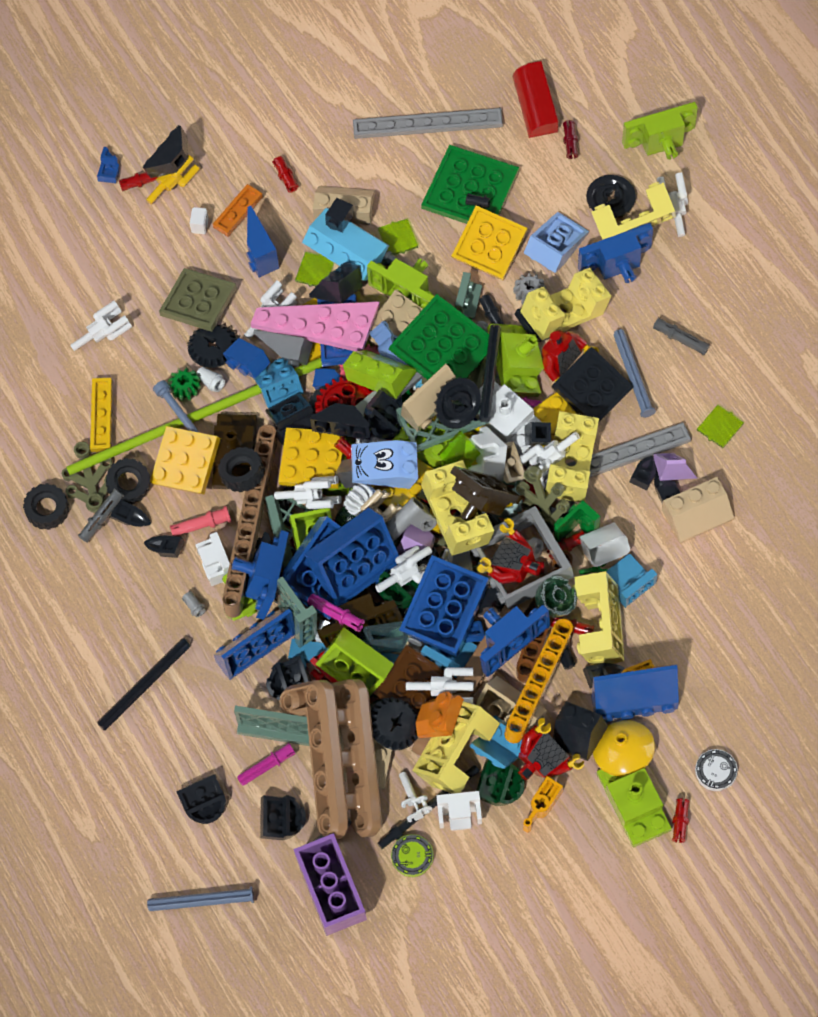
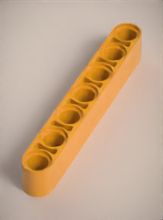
M559 619L554 624L507 721L504 736L510 743H518L522 740L569 643L573 625L567 619ZM519 712H525L527 715H522Z

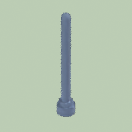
M165 380L158 382L153 387L155 394L166 400L188 431L199 432L170 394L171 391L168 383Z

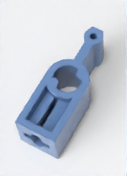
M382 321L370 332L371 337L374 338L379 346L378 352L384 357L406 364L388 350L389 346L398 336L392 333L386 321Z

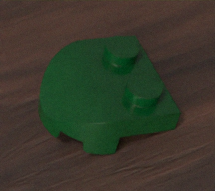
M391 570L389 572L384 571L380 575L378 584L390 577ZM411 580L407 584L400 586L396 582L379 594L385 601L395 600L398 608H409L419 584Z
M486 758L476 791H479L480 800L494 806H505L518 800L523 794L525 786L524 780H522L518 773L519 769L513 764H510L505 769L498 768Z

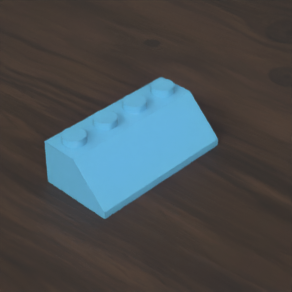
M325 208L309 226L302 243L339 266L343 263L360 266L361 279L363 281L368 280V263L370 261L381 263L389 245L352 222H349L343 233L330 229L326 226L325 214L329 208Z

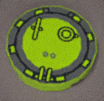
M410 834L403 836L396 841L392 848L391 859L393 866L400 874L406 877L422 876L433 863L432 846L420 835Z

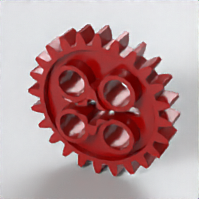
M342 377L339 378V382L332 379V385L326 383V390L320 389V395L316 396L318 402H315V411L318 413L335 403L356 406L373 391L348 380L344 381Z

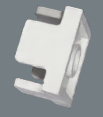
M487 426L481 427L479 434L472 435V438L465 440L463 456L465 458L477 456L476 462L478 463L477 465L469 466L468 469L495 476L500 481L503 480L507 445Z
M215 532L210 534V539L195 545L211 586L223 582L222 577L228 573L230 565L218 533Z
M479 791L436 795L440 828H444L443 815H448L451 831L471 829V812H476L478 825L482 824Z

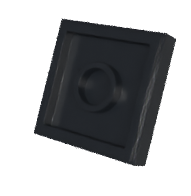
M296 393L265 410L269 419L279 430L314 412L312 406L300 393Z

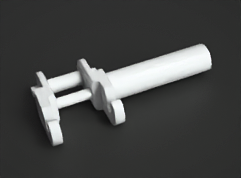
M401 772L399 778L408 796V799L404 800L401 806L402 808H405L406 804L409 807L415 806L416 813L409 815L407 821L412 822V818L417 821L424 818V814L430 813L432 807L427 805L426 800L428 797L426 795L417 798L407 773ZM422 803L424 808L419 809L418 805Z

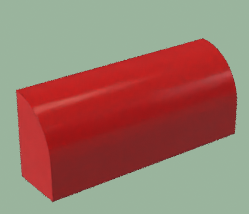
M542 61L528 63L515 70L512 77L528 137L532 138L557 133L558 119Z

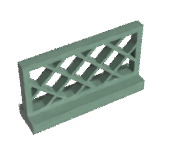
M458 400L454 402L455 405H462V406H464V405H463L462 403H460V401H458ZM402 407L396 409L398 422L403 427L410 442H416L415 440L418 435L427 438L426 442L417 445V452L488 424L480 420H472L465 427L451 429L440 424L439 419L436 418L435 422L432 421L430 426H433L430 433L420 430L417 432L415 429L407 426L408 422L401 416ZM436 428L446 430L444 435L441 436L433 434Z
M273 495L266 496L265 504L274 537H278L281 530L290 533L282 562V570H284L293 557L291 550L296 553V549L289 544L292 531L285 527L284 522L287 517L292 515L290 512L295 505L305 510L304 512L312 510L307 509L302 504H297L296 500L293 499L276 500ZM288 500L293 504L287 512L280 508L278 501Z
M282 576L277 580L279 609L289 608L292 611L295 625V642L301 648L310 641L315 640L317 635V611L313 606L306 609Z
M235 705L234 713L238 723V735L310 746L307 717Z

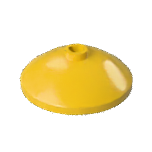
M631 720L616 721L607 725L608 728L593 752V757L598 767L604 772L618 777H624L646 768L655 753V741L649 729L643 724Z

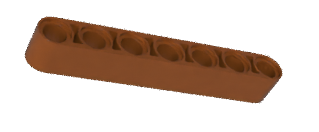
M562 550L572 566V554L567 550ZM555 560L552 562L549 574L560 569ZM567 581L541 594L537 608L544 605L549 610L550 627L543 632V636L535 638L522 649L516 667L517 679L522 683L527 682L548 639ZM551 595L554 596L556 599L550 601L546 599V597ZM535 650L537 654L529 655L527 651ZM528 668L531 672L523 674L520 670Z

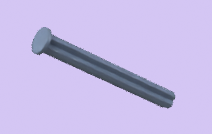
M623 329L616 330L613 336L630 382L634 386L633 390L641 409L640 415L643 418L650 417L655 414L656 410L652 408Z
M250 886V889L152 898L147 900V908L149 911L248 901L254 903L253 886Z

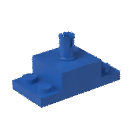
M651 223L579 248V271L591 268L594 271L596 268H599L604 280L622 274L625 283H630L629 278L633 282L636 279L633 269L640 267L641 253L648 251L652 245L653 227Z
M281 530L279 536L273 538L272 545L261 542L253 562L237 557L233 560L232 570L249 574L244 596L257 600L255 609L258 610L256 618L264 620L275 599L277 580L280 576L289 532Z
M544 605L533 609L528 617L517 606L502 618L494 608L489 609L490 613L488 611L485 612L483 617L492 625L485 631L487 648L482 651L480 656L482 672L487 677L492 675L550 627L549 610Z

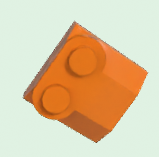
M445 691L440 693L435 699L422 704L416 720L417 736L419 738L452 736L464 699L460 695H452L450 692Z

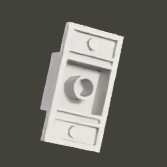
M494 383L490 423L484 426L490 428L504 443L514 441L520 457L533 447L525 445V425L530 422L541 421L534 416V409L505 384L501 387L498 383ZM483 386L479 389L480 395H481V399H482ZM480 414L476 415L475 418L479 420Z

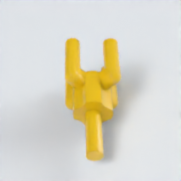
M188 154L189 159L177 173L159 176L156 179L159 185L146 199L149 204L152 205L164 190L171 191L176 184L180 187L186 186L200 170L194 164L182 177L183 171L194 160L192 156Z

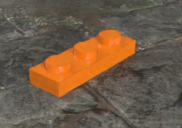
M247 184L215 220L213 228L229 237L247 216L248 206L254 208L262 199V193Z

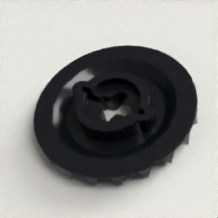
M604 175L595 179L589 185L586 200L589 209L591 208L593 211H595V207L601 204H605V206L610 205L616 219L619 216L623 217L634 207L636 193L632 184L625 178L617 175ZM614 192V199L608 201V197H610Z
M216 324L212 332L199 328L197 331L194 330L193 335L189 337V342H187L188 353L191 359L200 366L208 368L220 367L226 364L227 361L223 353L237 338L230 327L227 328L223 324ZM208 342H211V343H214V342H215V343H216V346H215V347H214V346H210V347H209V343H208Z
M463 377L452 378L451 381H446V385L440 387V393L436 394L437 401L434 402L436 405L434 411L437 414L436 418L439 419L441 424L451 429H459L468 425L476 417L481 404V395L477 385L470 379ZM451 400H458L460 401V403L464 404V406L455 405L454 402H451Z
M390 697L377 702L371 709L373 738L380 745L390 750H403L410 747L418 739L416 730L418 714L415 712V707H411L408 701L405 702L401 698ZM398 718V725L390 731L393 727L391 720Z

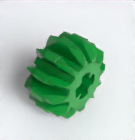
M187 367L184 371L178 368V373L172 372V378L168 379L170 393H172L175 399L179 397L183 401L187 397L188 400H191V395L197 396V391L201 389L199 384L200 377L196 376L194 370L189 372Z

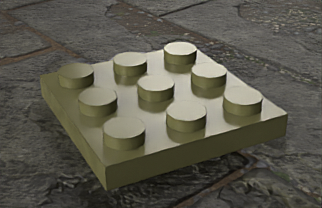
M184 268L159 310L160 316L212 332L236 290V283Z

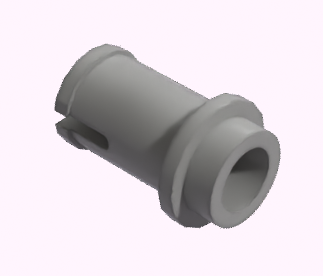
M192 591L183 595L182 600L191 610L190 614L198 618L205 613V605L198 601Z

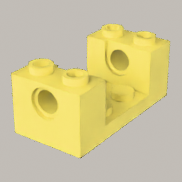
M655 182L648 186L649 189H646L653 212H642L639 214V218L634 220L632 218L621 221L619 226L616 223L610 205L605 206V204H601L595 207L592 215L602 240L651 223L653 227L675 218L676 213L664 183Z
M587 268L575 273L569 288L550 295L544 286L529 292L520 312L540 339L544 340L549 338L550 334L554 331H565L603 315L611 295L591 268ZM560 308L565 309L567 313L562 312Z
M559 411L554 440L561 443L574 432H577L580 438L565 449L566 453L563 459L554 465L550 464L545 489L546 497L551 493V488L555 483H561L565 491L557 499L574 502L585 501L599 418ZM567 459H572L576 462V464L574 466H568L565 463V461Z
M463 460L425 472L421 484L452 556L489 544L494 533L487 513L479 515L477 512L475 517L469 521L463 520L460 516L454 517L450 513L452 509H457L462 514L469 503L452 490L456 483V477L450 472L454 466L467 469Z
M606 571L574 577L575 585L572 587L574 596L580 600L581 604L584 603L588 610L599 608L602 618L599 619L601 631L579 635L580 642L577 643L578 653L591 665L625 662L618 584Z
M463 702L452 736L431 737L412 771L434 788L453 794L461 793L469 779L464 772L454 765L472 734L490 741L500 723L480 706Z

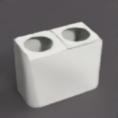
M615 522L580 536L583 552L594 567L625 556L630 551L627 537Z

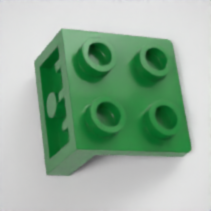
M582 500L579 504H574L570 508L569 514L564 518L560 517L554 524V538L557 543L560 542L577 525L586 534L597 530L600 527V515Z

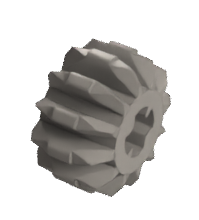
M528 273L527 277L521 275L520 280L515 281L513 293L516 294V300H521L523 305L529 292L543 286L546 289L543 279H538L537 274L531 277V274Z

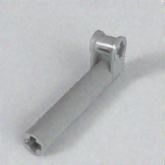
M412 497L391 518L386 526L393 542L411 524L424 532L430 531L436 526L437 521L430 514V509L427 505Z

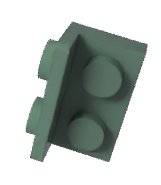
M463 272L455 308L473 320L475 319L482 285L471 281V273Z

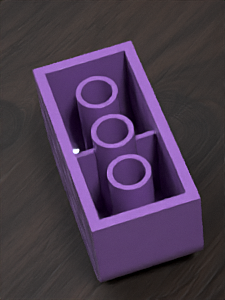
M334 833L293 849L326 936L367 920L364 907Z

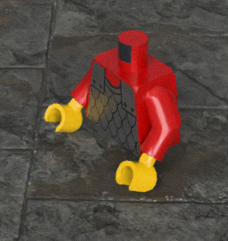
M561 330L554 331L550 334V340L542 348L543 370L552 382H556L582 353V349H584V353L590 347L599 352V349L595 346L587 345V341L577 333L563 332Z
M509 518L505 519L504 521L509 528L501 524L500 531L509 533V536L505 535L491 561L486 557L480 560L482 564L477 566V570L480 573L487 571L490 577L501 584L523 582L528 573L538 576L541 571V564L534 562L535 558L532 547L517 529H513L514 522Z
M540 718L538 726H534L527 731L521 741L518 756L525 765L518 773L525 780H528L533 774L542 778L547 776L554 777L566 773L573 768L577 770L582 769L584 766V761L581 763L575 762L580 759L579 754L573 755L572 761L568 760L570 758L569 755L548 734L551 730V723L542 726L545 724L544 718Z

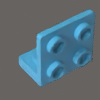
M283 358L270 363L254 379L261 390L268 408L296 393H304L298 374L291 365H288V361Z
M631 554L625 556L606 571L618 584L619 601L625 608L654 586L658 575L653 569L647 572Z
M464 642L458 658L444 653L436 647H428L427 645H424L421 654L443 670L447 667H465L477 649V645L472 642Z
M495 715L493 718L500 724L491 740L488 741L478 737L471 742L470 747L474 749L476 754L489 759L494 766L505 769L519 758L521 741L518 743L508 742L504 736L507 722Z

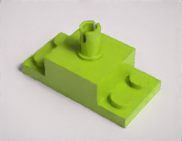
M692 102L624 122L622 137L624 149L635 148L642 144L647 156L665 151L668 160H671L670 155H672L673 159L678 156L676 147L683 146L684 132L695 129L698 109L696 103Z
M395 258L388 269L381 263L370 261L367 265L368 285L389 297L397 290L422 309L434 297L429 291L428 276L423 274L428 264L425 260L421 263V258H418L413 267Z
M490 324V325L487 327L488 333H489V331H490V326H491L492 324ZM494 324L501 327L496 365L501 386L505 384L518 396L538 397L541 394L537 376L544 369L536 334H526L522 325Z
M645 768L624 777L613 776L603 770L596 772L633 848L672 830L662 810L663 803Z

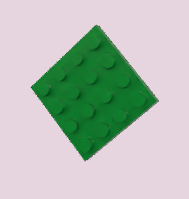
M449 144L421 204V209L467 224L475 206L465 204L467 194L471 193L483 197L487 195L488 198H491L490 207L486 210L500 215L519 173V167Z
M436 294L389 346L388 350L407 365L415 368L427 380L445 364L450 367L456 378H468L487 356L489 334Z

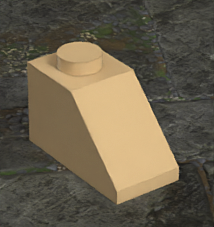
M514 441L505 443L507 445L503 480L508 484L525 480L524 469Z

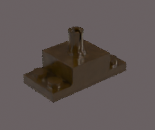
M217 414L214 436H218L221 439L213 463V489H228L218 472V464H220L221 458L226 453L238 447L255 448L257 415ZM241 463L233 468L232 474L235 477L243 476L250 471L251 465L249 463Z
M454 466L450 472L456 477V483L452 490L469 502L460 515L465 521L472 520L478 510L501 515L507 504H519L523 498L495 476Z
M369 593L359 598L356 595L347 603L338 606L343 610L348 609L351 614L365 621L364 624H361L363 628L359 632L345 624H339V621L336 619V623L327 624L322 629L317 630L327 649L343 628H346L362 640L400 625L404 619L395 600L384 601L379 606H376Z

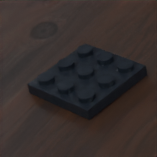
M592 347L551 386L580 415L599 418V422L634 388Z

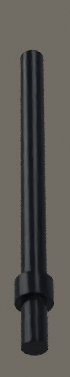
M474 765L465 774L469 777L468 780H470L480 771ZM442 790V791H441L439 794H437V795L452 794V793L446 792V791H443V790ZM437 796L427 802V805L431 806L432 809L437 806ZM412 818V822H408L406 819L398 827L395 825L389 830V834L377 843L378 846L384 849L392 841H397L417 821Z

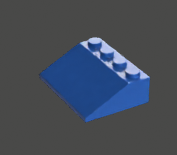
M371 508L364 510L304 554L311 570L336 606L347 603L377 581L384 571L389 572L393 567L397 566L398 564L395 562V559L399 556L383 517Z
M328 516L319 517L279 576V578L283 576L301 603L310 607L308 598L311 594H316L333 604L311 570L304 555L341 528L340 525ZM315 608L317 613L321 614L327 619H331L330 616Z
M432 555L399 631L458 658L488 588L489 578Z
M280 608L278 611L270 612L265 620L253 624L249 631L237 635L233 642L227 646L220 647L216 651V654H214L215 661L229 680L295 635L292 611L289 608Z
M677 665L593 677L591 695L593 711L602 715L606 723L616 718L628 720L636 715L648 717L656 712H663L664 714L674 712L678 709L679 704Z

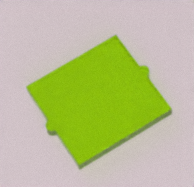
M408 219L395 223L391 222V224L378 228L382 241L389 245L387 252L390 251L393 255L405 254L406 251L418 248Z
M305 252L295 282L307 284L309 287H316L322 279L332 272L334 262L321 254Z
M717 405L697 428V431L707 437L708 441H713L721 448H724L744 425V422L735 417L732 412H728Z
M459 431L450 441H447V445L437 455L446 465L463 460L466 468L471 467L472 462L481 453L464 433Z

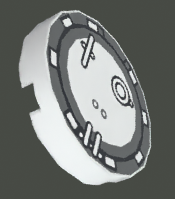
M718 749L708 750L703 753L697 760L695 774L701 786L716 792L732 786L738 771L734 758L727 752Z

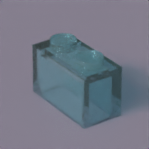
M402 621L366 626L359 639L378 653L386 654L402 651L408 641V635L399 631L402 625Z

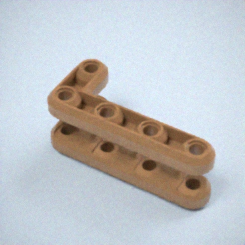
M347 679L334 683H329L327 680H313L285 688L280 696V708L283 713L307 716L317 825L320 834L325 837L334 833L336 840L343 838L348 829L347 813L350 810L354 832L360 837L375 836L381 828L382 815L368 688L360 679ZM339 725H341V730L343 734L344 750H341ZM343 767H345L347 773L348 793H346L344 786Z

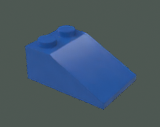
M248 206V252H246L252 273L256 272L260 278L279 269L275 246L252 206Z

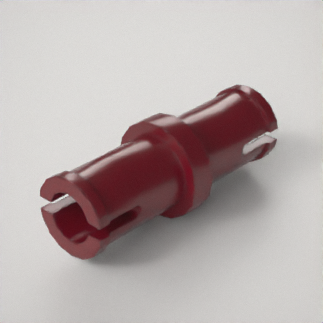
M569 120V125L567 121L563 122V143L566 145V158L572 159L573 154L574 159L578 157V136L575 133V122Z

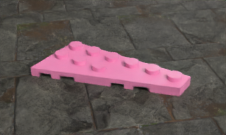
M362 302L256 308L251 321V328L302 337L311 342L350 351H363L380 303Z

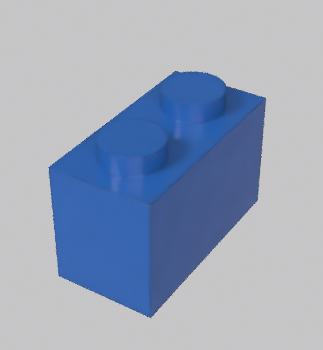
M240 338L223 353L227 359L226 364L232 370L237 369L244 376L248 375L254 379L270 364L262 349Z

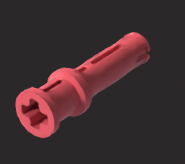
M226 505L223 506V509L213 512L209 510L206 512V515L170 525L173 536H179L208 526L215 528L218 524L231 523L232 521Z

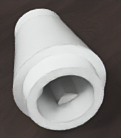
M204 367L197 371L196 376L200 377V380L210 391L219 392L225 385V379H223L221 374Z

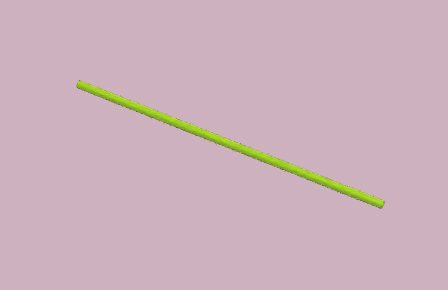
M367 341V342H366V345H365V348H366V346H367L368 343H369L370 346H372V344ZM321 357L308 362L307 365L294 368L298 377L321 368ZM258 385L252 386L187 414L192 423L259 395L261 390ZM179 418L68 465L66 466L69 475H73L163 436L166 426L180 429L184 427V424Z

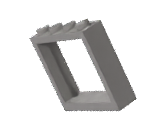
M536 506L510 518L514 522L513 529L521 531L534 525L560 569L510 594L506 592L501 583L489 576L490 586L492 589L496 587L498 591L496 595L500 603H505L508 610L574 577L572 566ZM505 521L493 527L494 533L489 544L471 550L475 558L479 557L481 560L483 557H486L483 549L503 540L505 535L509 536V533L500 531L501 524L509 528Z

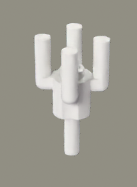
M677 173L675 177L678 192L673 191L668 193L676 213L674 220L678 237L685 236L682 216L687 213L685 206L688 204L683 173ZM658 177L656 179L657 182H659L660 184L664 183L665 185L664 177Z
M276 280L261 297V307L296 306L298 303L295 300L297 296L291 292L279 304L276 299L283 290L280 288L282 284ZM250 327L244 336L250 340L254 335L255 328Z
M115 300L94 313L93 318L95 321L86 327L89 332L70 344L74 351L92 339L96 343L105 337L108 340H114L132 328L125 315L114 323L109 321L122 312Z
M574 432L561 443L553 440L544 448L540 444H536L519 457L523 465L529 460V463L533 466L539 462L541 465L538 467L542 470V477L540 478L542 483L548 477L550 464L554 465L563 459L566 453L565 449L577 441L580 436L577 432Z
M338 476L313 477L311 481L296 484L295 490L275 492L274 498L276 500L294 498L297 504H306L307 509L333 508L334 504L341 503V496L322 497V489L330 488L331 484H338L339 478Z
M414 546L395 559L398 565L391 569L390 577L375 586L377 592L384 591L396 582L400 586L407 584L411 580L419 584L427 566L425 564L418 566L417 562L431 554V548L427 546L420 550L418 546Z
M447 667L444 669V677L431 676V682H406V690H431V696H438L445 691L451 694L456 693V691H474L473 682H457L452 680V676H473V668ZM462 697L464 699L463 702L473 704V697Z

